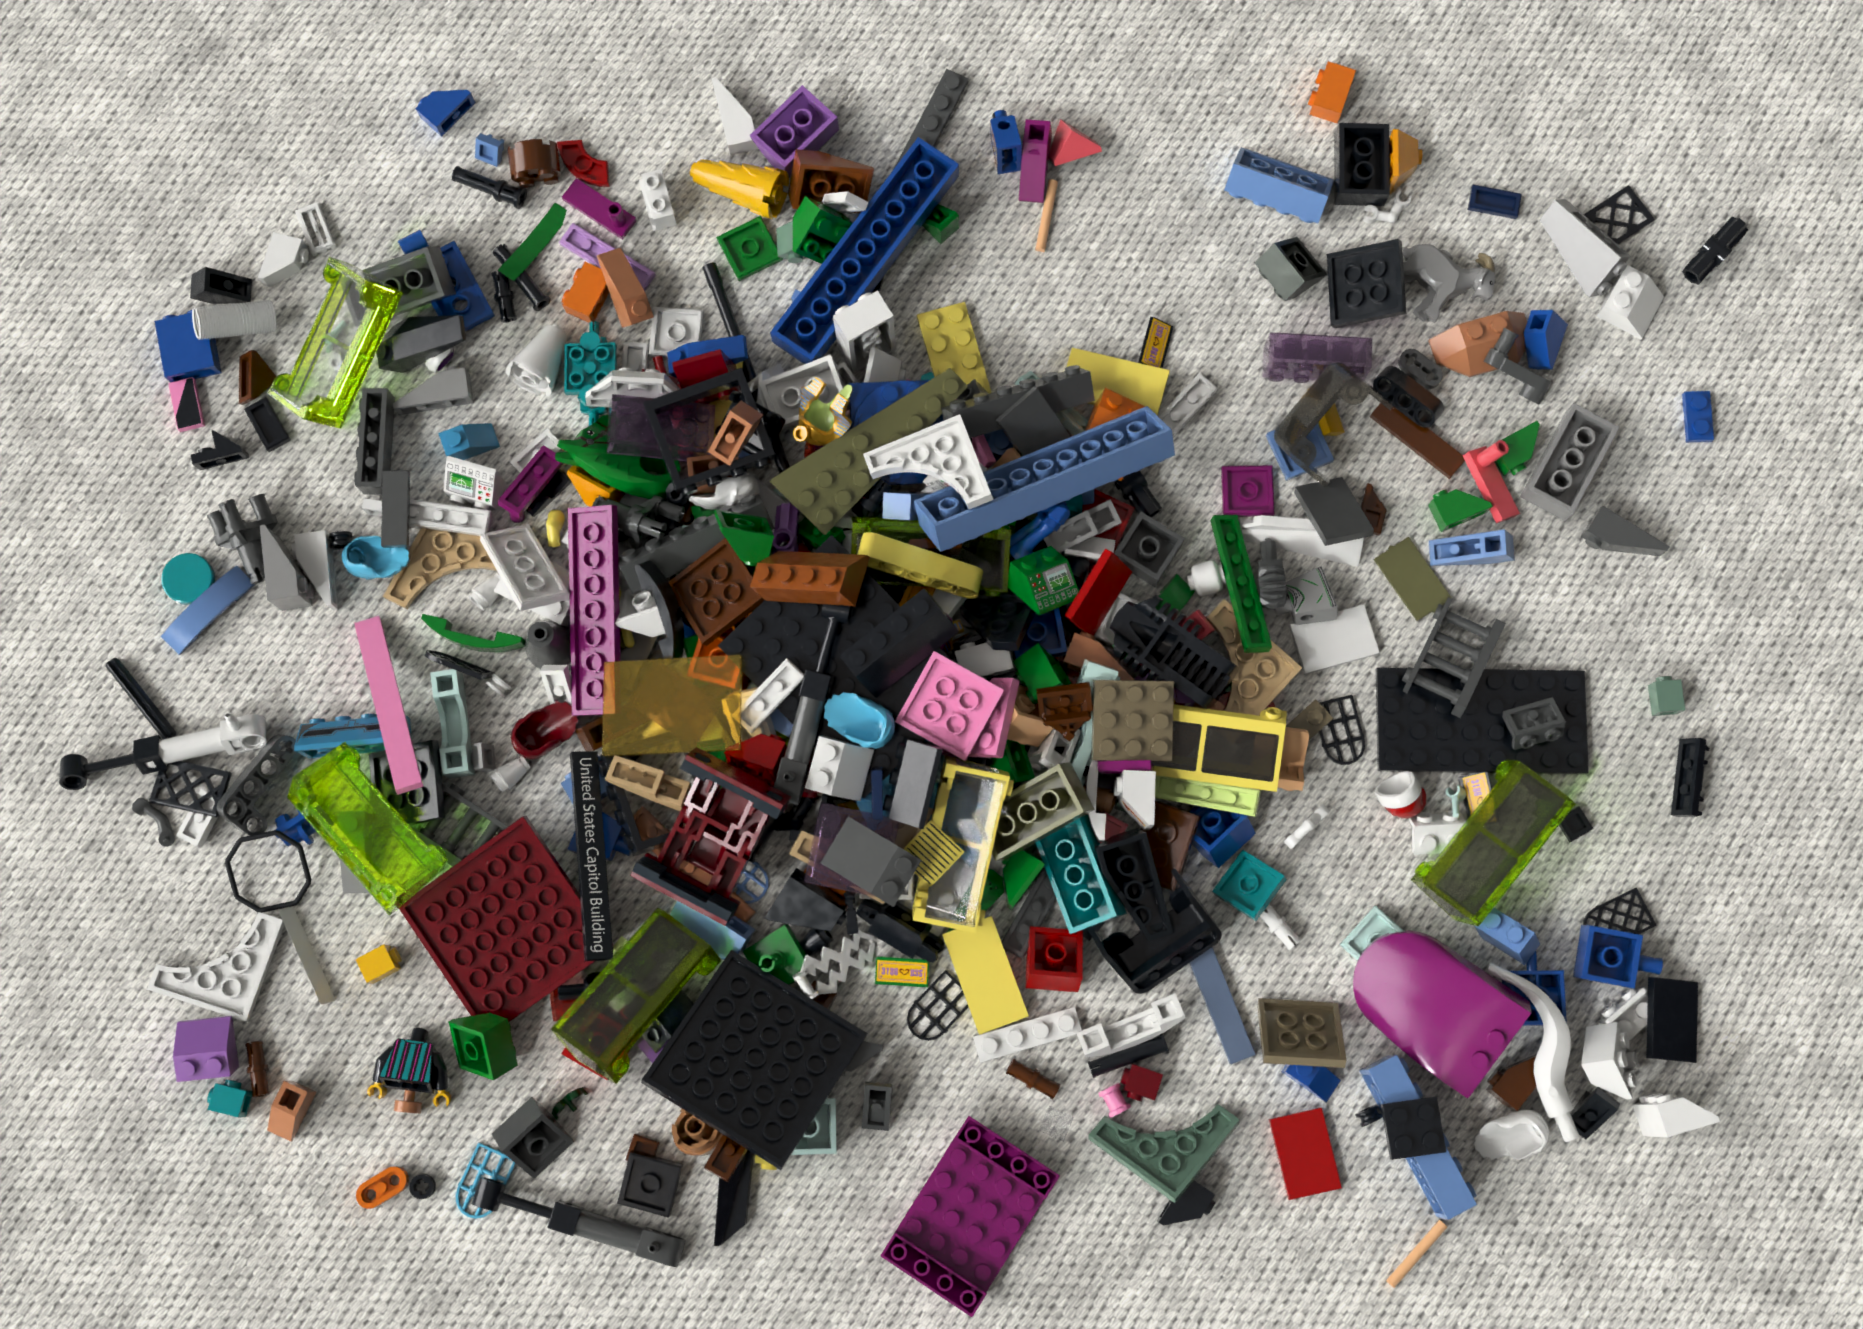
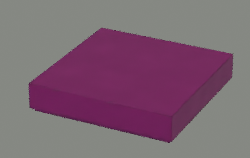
M1273 465L1221 467L1223 515H1237L1238 517L1275 515Z

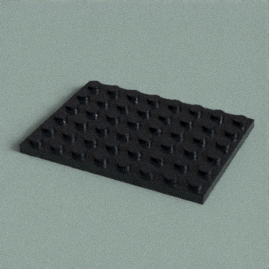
M833 535L814 551L815 553L850 554ZM867 571L865 572L849 623L839 622L826 674L834 676L829 699L834 694L840 695L842 692L855 693L860 697L882 705L892 713L895 721L931 655L877 698L855 677L839 655L901 607ZM764 600L718 646L759 688L786 658L793 662L804 674L806 669L815 671L829 619L821 617L823 604ZM941 648L936 650L937 653L952 660ZM802 682L778 706L780 712L792 724L794 723L801 697L799 692ZM824 707L814 747L816 748L818 738L822 735L859 745L846 739L832 727L828 726V721L824 718ZM895 722V732L892 739L883 747L874 750L862 798L865 799L872 792L871 770L873 767H882L883 780L890 775L892 768H897L896 748L899 742H903L904 737L921 741L926 739Z

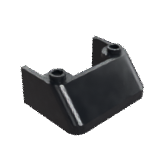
M1175 868L1171 872L1180 887L1175 889L1169 897V903L1173 909L1168 912L1173 934L1148 941L1142 932H1139L1131 939L1124 932H1116L1103 940L1092 926L1088 928L1102 956L1133 992L1137 994L1146 993L1215 946L1222 937V933L1215 921Z

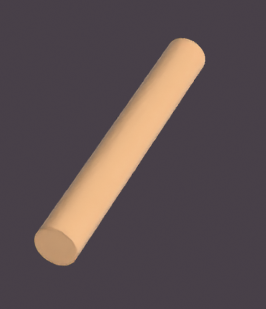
M1054 179L1048 180L1035 248L1036 251L1045 252L1058 185V181Z
M1438 1220L1388 1277L1386 1282L1393 1288L1398 1285L1447 1229V1226L1441 1220Z

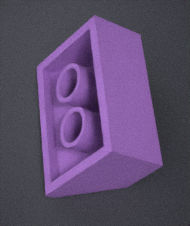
M802 85L750 134V138L774 168L785 170L788 173V177H791L796 149L818 151L839 131L838 117Z

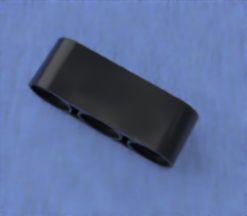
M1395 366L1386 367L1373 381V389L1380 397L1421 427H1431L1444 411V405L1439 398Z

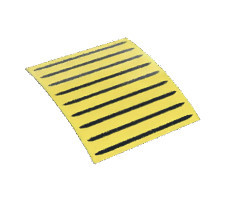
M931 820L903 848L921 859L914 873L929 887L964 853Z

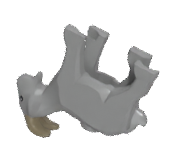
M1419 244L1412 248L1405 247L1403 249V256L1406 259L1403 262L1405 284L1417 280L1421 286L1430 291L1428 296L1413 312L1423 322L1429 317L1432 322L1436 323L1443 305L1448 300L1461 295L1471 287L1475 291L1471 297L1472 299L1480 297L1488 301L1492 298L1495 283V266L1492 258L1487 254L1479 253V259L1475 260L1482 268L1464 269L1452 261L1453 257L1446 250L1440 251L1434 245Z

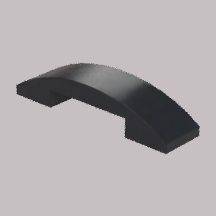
M649 560L634 565L642 591L652 589L667 638L658 642L665 665L669 666L682 660L684 651L683 618L677 598L668 580L659 568Z

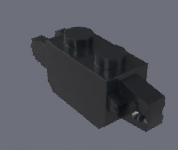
M864 899L856 911L859 917L871 925L868 930L870 934L912 959L917 955L929 961V963H933L938 959V953L945 948L943 940L930 932L932 925L914 921L912 910L898 901L892 907L886 902L881 905L870 899Z

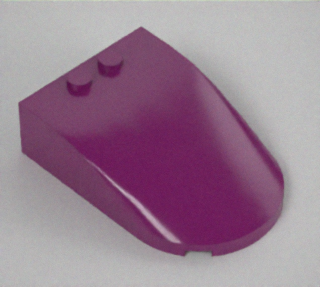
M1405 930V932L1387 933L1380 936L1364 949L1355 966L1353 991L1358 1007L1364 1016L1409 1057L1466 1098L1471 1096L1531 1015L1530 1001L1439 940L1418 931Z

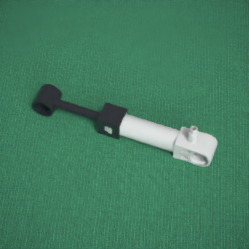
M228 712L224 716L226 720L220 721V727L167 739H161L159 735L134 740L133 754L88 763L87 759L82 755L68 754L61 758L59 784L67 790H79L86 786L89 774L136 764L144 775L167 770L169 763L227 751L228 755L258 750L266 745V719L259 714L235 717L231 712Z

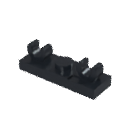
M1679 739L1671 816L1698 817L1702 815V812L1698 810L1699 802H1704L1700 793L1702 791L1704 765L1708 764L1704 757L1705 751L1710 749L1706 745V739Z

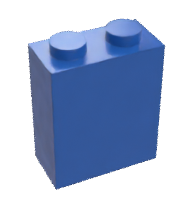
M192 310L188 311L187 314L179 316L167 315L161 320L154 321L164 377L170 383L191 377L199 379L222 373L216 339H197L193 326Z

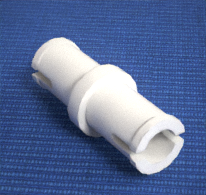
M1269 904L1265 909L1268 913L1264 911L1260 917L1269 926V932L1271 934L1275 933L1290 951L1295 945L1288 937L1296 945L1302 939L1286 923L1287 919L1284 916L1281 917Z

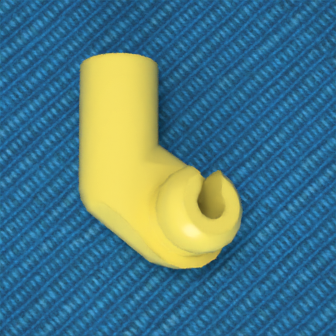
M551 510L548 514L546 528L549 547L561 546L560 531L565 522V515L561 510Z

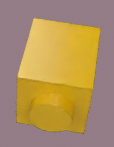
M385 944L355 959L366 983L374 984L401 970L399 962L402 960L395 947L391 949L389 945Z

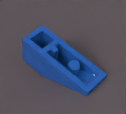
M738 335L687 343L667 352L669 375L677 378L672 362L719 349L734 364L748 359L746 336Z

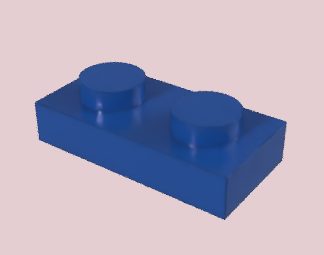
M1685 391L1682 394L1686 443L1712 442L1714 440L1710 391Z

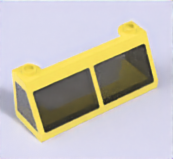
M1173 704L1172 761H1152L1154 763V771H1156L1157 776L1277 792L1287 711L1276 707H1269L1261 711L1260 716Z

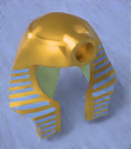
M815 377L811 384L807 387L803 386L801 388L798 426L793 431L794 438L797 441H807L813 445L824 446L843 436L852 424V421L845 416V412L850 402L849 398L853 392V387L851 385L844 386L834 399L826 404L818 399L826 383Z

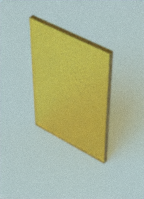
M726 655L604 662L602 756L689 753L696 747L705 752L741 750L742 656Z

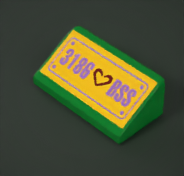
M876 957L875 984L928 987L929 961L924 959Z

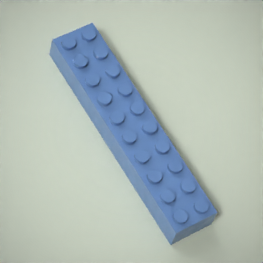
M1148 406L983 472L994 499L992 501L968 509L961 495L951 486L914 500L919 526L940 552L951 549L958 544L975 539L992 530L1000 529L1009 523L1024 519L1026 516L1046 510L1060 502L1070 500L1077 495L1092 491L1099 486L1116 481L1128 474L1138 472L1145 467L1175 456L1172 429Z

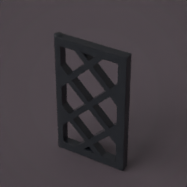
M1629 185L1583 214L1594 224L1595 222L1609 224L1607 236L1610 238L1613 225L1626 227L1627 232L1618 239L1611 238L1617 244H1620L1655 220ZM1627 193L1631 198V205L1617 204V198ZM1605 206L1611 207L1610 220L1596 217V212ZM1616 208L1630 211L1628 223L1614 221ZM1634 211L1642 213L1646 220L1639 225L1632 224Z
M182 761L168 764L177 766L179 769L177 773L169 778L166 774L167 770L158 772L149 798L150 803L216 818L219 816L217 803L227 790L232 775L231 772ZM190 770L200 771L202 777L191 783L187 772ZM214 775L223 776L221 785L214 788L210 778ZM182 776L187 787L175 794L171 783ZM206 782L210 792L198 799L194 788ZM166 787L171 797L167 800L158 799L160 790ZM189 792L194 802L189 806L180 804L178 799ZM213 797L215 803L212 811L203 809L201 804Z

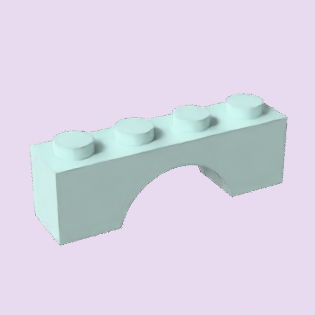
M454 669L430 672L433 698L439 712L442 731V743L439 749L442 775L449 779L475 775L474 766L471 762L472 745L463 674Z

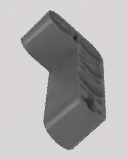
M280 734L273 736L218 801L217 811L219 815L240 832L246 835H254L266 831L267 821L265 817L252 806L296 755L297 752L294 751L296 740L293 737ZM280 742H285L286 751H280L282 749L279 745ZM269 760L271 769L268 773L264 774L261 771V765L264 761ZM251 780L254 783V789L250 794H246L244 792V785ZM235 801L237 810L229 815L226 810L227 805ZM255 817L257 819V826L254 830L249 831L247 822Z

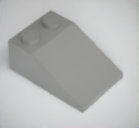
M260 525L267 600L282 611L313 606L312 599L315 598L314 585L310 583L281 538L266 525Z

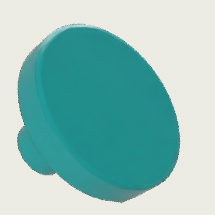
M184 553L175 556L166 564L162 572L161 583L163 590L171 599L182 605H190L215 583V573L211 564L203 557L193 553Z

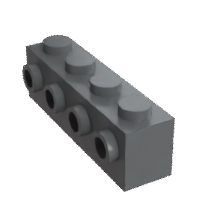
M362 388V398L359 400L361 415L357 428L359 447L356 449L357 471L354 475L355 486L363 494L382 495L383 471H391L394 423L393 403L395 402V397L388 388Z

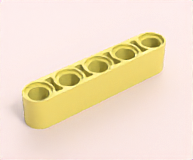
M866 532L862 534L858 555H868L870 557L868 567L963 598L974 599L978 597L983 576L981 568L877 533Z

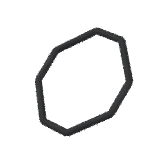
M278 830L239 838L225 859V866L235 899L256 912L263 913L296 906L311 885L312 879L303 846ZM277 835L297 847L306 882L294 901L260 908L239 895L230 861L242 842Z

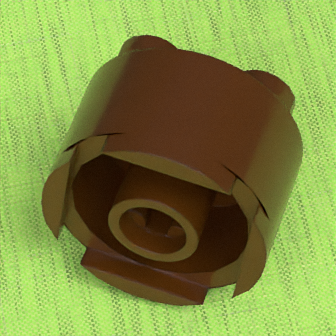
M530 139L514 143V149L509 146L507 150L511 179L524 188L534 187V182L544 181L546 185L557 184L559 182L558 177L561 176L556 142L549 140L550 145L543 144L542 139Z

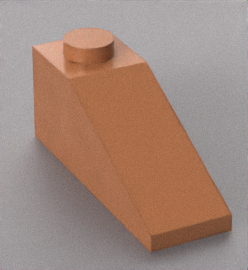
M618 248L596 255L622 328L654 318L646 293L622 249Z
M1085 632L1080 634L1074 633L1062 664L1063 667L1080 673L1084 660L1087 659L1119 671L1118 676L1120 680H1134L1100 642L1095 641L1093 635Z

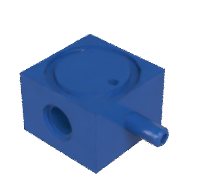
M1535 951L1526 963L1527 971L1510 972L1525 978L1547 994L1556 1004L1567 1023L1564 970L1538 971L1537 952ZM1502 980L1504 985L1530 1001L1531 1015L1522 1026H1543L1540 1014L1525 993L1518 987Z

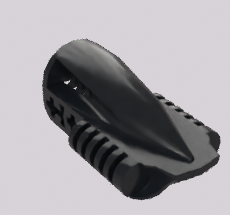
M1158 595L1138 604L1128 601L1116 613L1110 625V629L1115 634L1112 657L1120 662L1126 656L1123 665L1126 667L1134 661L1131 666L1133 672L1138 671L1142 666L1138 674L1142 678L1150 671L1146 681H1154L1157 676L1159 677L1156 681H1174L1175 688L1205 709H1210L1228 688L1239 667L1197 638L1202 629L1201 625L1197 624L1191 630L1194 624L1191 618L1183 625L1187 617L1183 613L1175 620L1179 610L1173 608L1169 612L1171 604L1168 602L1161 607L1164 600Z

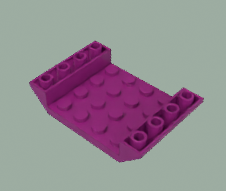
M968 1116L880 1256L970 1317H973L987 1295L989 1287L1060 1175Z

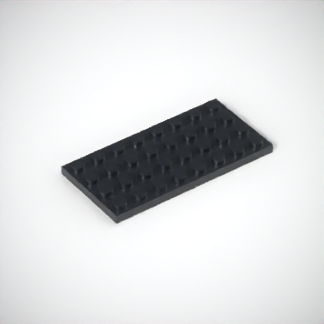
M1407 668L1375 669L1378 771L1456 773L1488 771V773L1521 774L1589 773L1585 671L1484 669L1463 715L1459 718L1451 714L1455 706L1450 703L1451 700L1412 683L1408 693L1403 692L1406 682L1402 681ZM1419 668L1417 672L1455 691L1457 689L1462 691L1465 683L1460 682V678L1438 668ZM1553 697L1566 721L1563 736L1555 741H1545L1527 749L1520 748L1514 750L1512 747L1513 737L1502 718L1503 711Z

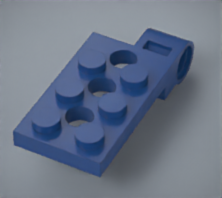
M420 229L398 240L404 254L429 246ZM452 241L441 247L440 249L451 279L456 281L454 287L456 295L431 304L438 316H463L466 332L495 317L456 242ZM465 300L467 301V307L464 310L458 311L455 309L456 302Z

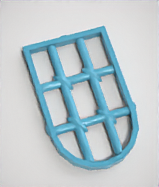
M479 1142L461 1181L458 1183L455 1196L459 1210L467 1217L475 1219L492 1213L489 1210L485 1214L479 1215L482 1210L480 1207H478L475 1215L465 1211L471 1197H474L475 1188L481 1175L485 1173L492 1176L491 1179L496 1181L498 1179L507 1184L516 1164L513 1161L506 1178L498 1175L505 1158L511 1159L504 1153H501L500 1150H495ZM483 1147L488 1152L483 1163L478 1166L473 1161L479 1148ZM492 1152L501 1156L493 1172L485 1169ZM470 1167L479 1170L473 1185H470V1187L463 1185ZM461 1189L469 1192L463 1206L460 1205L459 1201Z

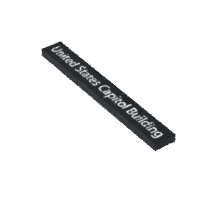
M598 751L571 752L570 766L585 961L612 960L613 946Z

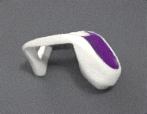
M454 347L426 360L425 365L428 370L432 372L442 370L452 360Z

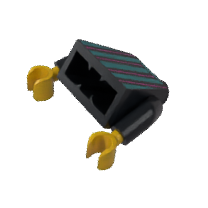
M413 1028L410 1040L396 1039L393 1046L388 1047L376 1059L372 1078L374 1084L367 1090V1094L370 1097L374 1095L375 1088H378L380 1091L379 1099L386 1096L387 1088L434 1094V1090H437L438 1093L433 1098L434 1105L436 1107L439 1106V1096L446 1098V1106L450 1104L451 1095L446 1091L448 1088L447 1067L442 1054L436 1051L434 1044L426 1042L428 1036L426 1029Z

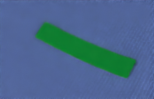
M554 203L540 223L502 264L498 271L512 281L516 280L561 228L567 210Z

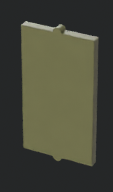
M1409 537L1395 546L1390 545L1386 552L1374 559L1416 621L1431 612L1435 613L1439 604L1443 605L1448 597L1452 598Z

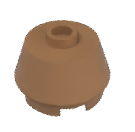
M681 1109V1114L675 1124H672V1135L677 1148L688 1155L705 1156L712 1154L722 1137V1133L684 1109Z

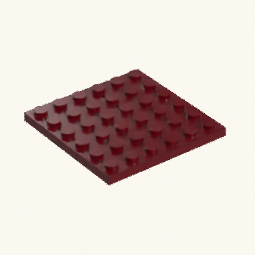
M527 816L518 819L397 906L471 1016L492 1013L507 1018L508 1022H510L595 962L585 961L580 894Z

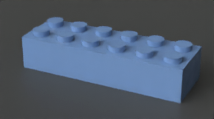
M1397 1055L1385 1056L1359 1070L1381 1113V1104L1423 1097L1417 1083H1412L1407 1074L1410 1072L1407 1063L1403 1058L1399 1059ZM1444 1135L1445 1153L1409 1157L1406 1160L1435 1215L1438 1218L1449 1220L1476 1206L1474 1198L1477 1195L1469 1182L1465 1183L1460 1174L1463 1172V1168L1456 1157H1451L1447 1149L1450 1145Z

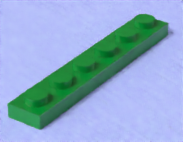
M1213 515L1210 522L1244 653L1269 652L1272 644L1238 516Z

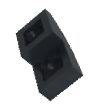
M559 469L526 511L532 517H535L572 482L570 478Z

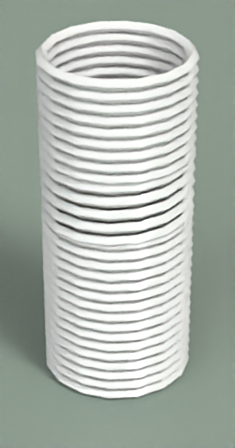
M270 300L194 307L192 310L194 331L199 340L276 331V314L273 303Z

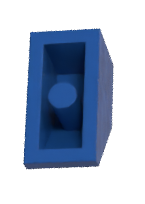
M468 90L432 91L428 96L420 100L415 109L420 118L442 137L476 102Z
M1285 1065L1281 1071L1325 1103H1327L1341 1081L1326 1067Z

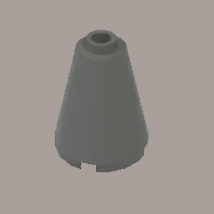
M541 621L531 625L525 644L526 654L530 662L539 669L543 665H568L571 663L570 628L554 621Z

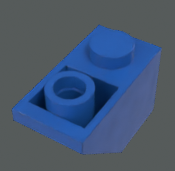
M1531 310L1524 330L1527 361L1530 369L1553 370L1568 326L1554 310Z

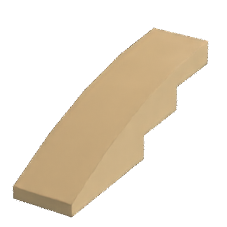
M614 755L605 777L607 782L677 811H681L691 788V783L666 775L663 770Z

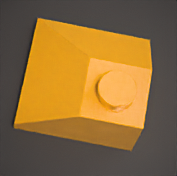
M1393 129L1389 137L1390 195L1415 172L1417 166L1421 165L1422 149H1418V140L1399 129Z
M572 466L567 470V475L584 503L589 507L593 505V502L599 496L605 497V500L608 498L620 502L625 492L593 477L581 467Z

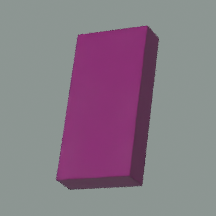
M1151 760L1097 761V770L1102 774H1121L1123 770L1154 771V763Z

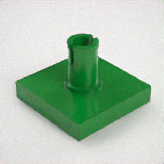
M789 924L783 925L743 951L747 960L759 966L762 971L772 974L788 985L796 982L792 976L801 971L806 955Z

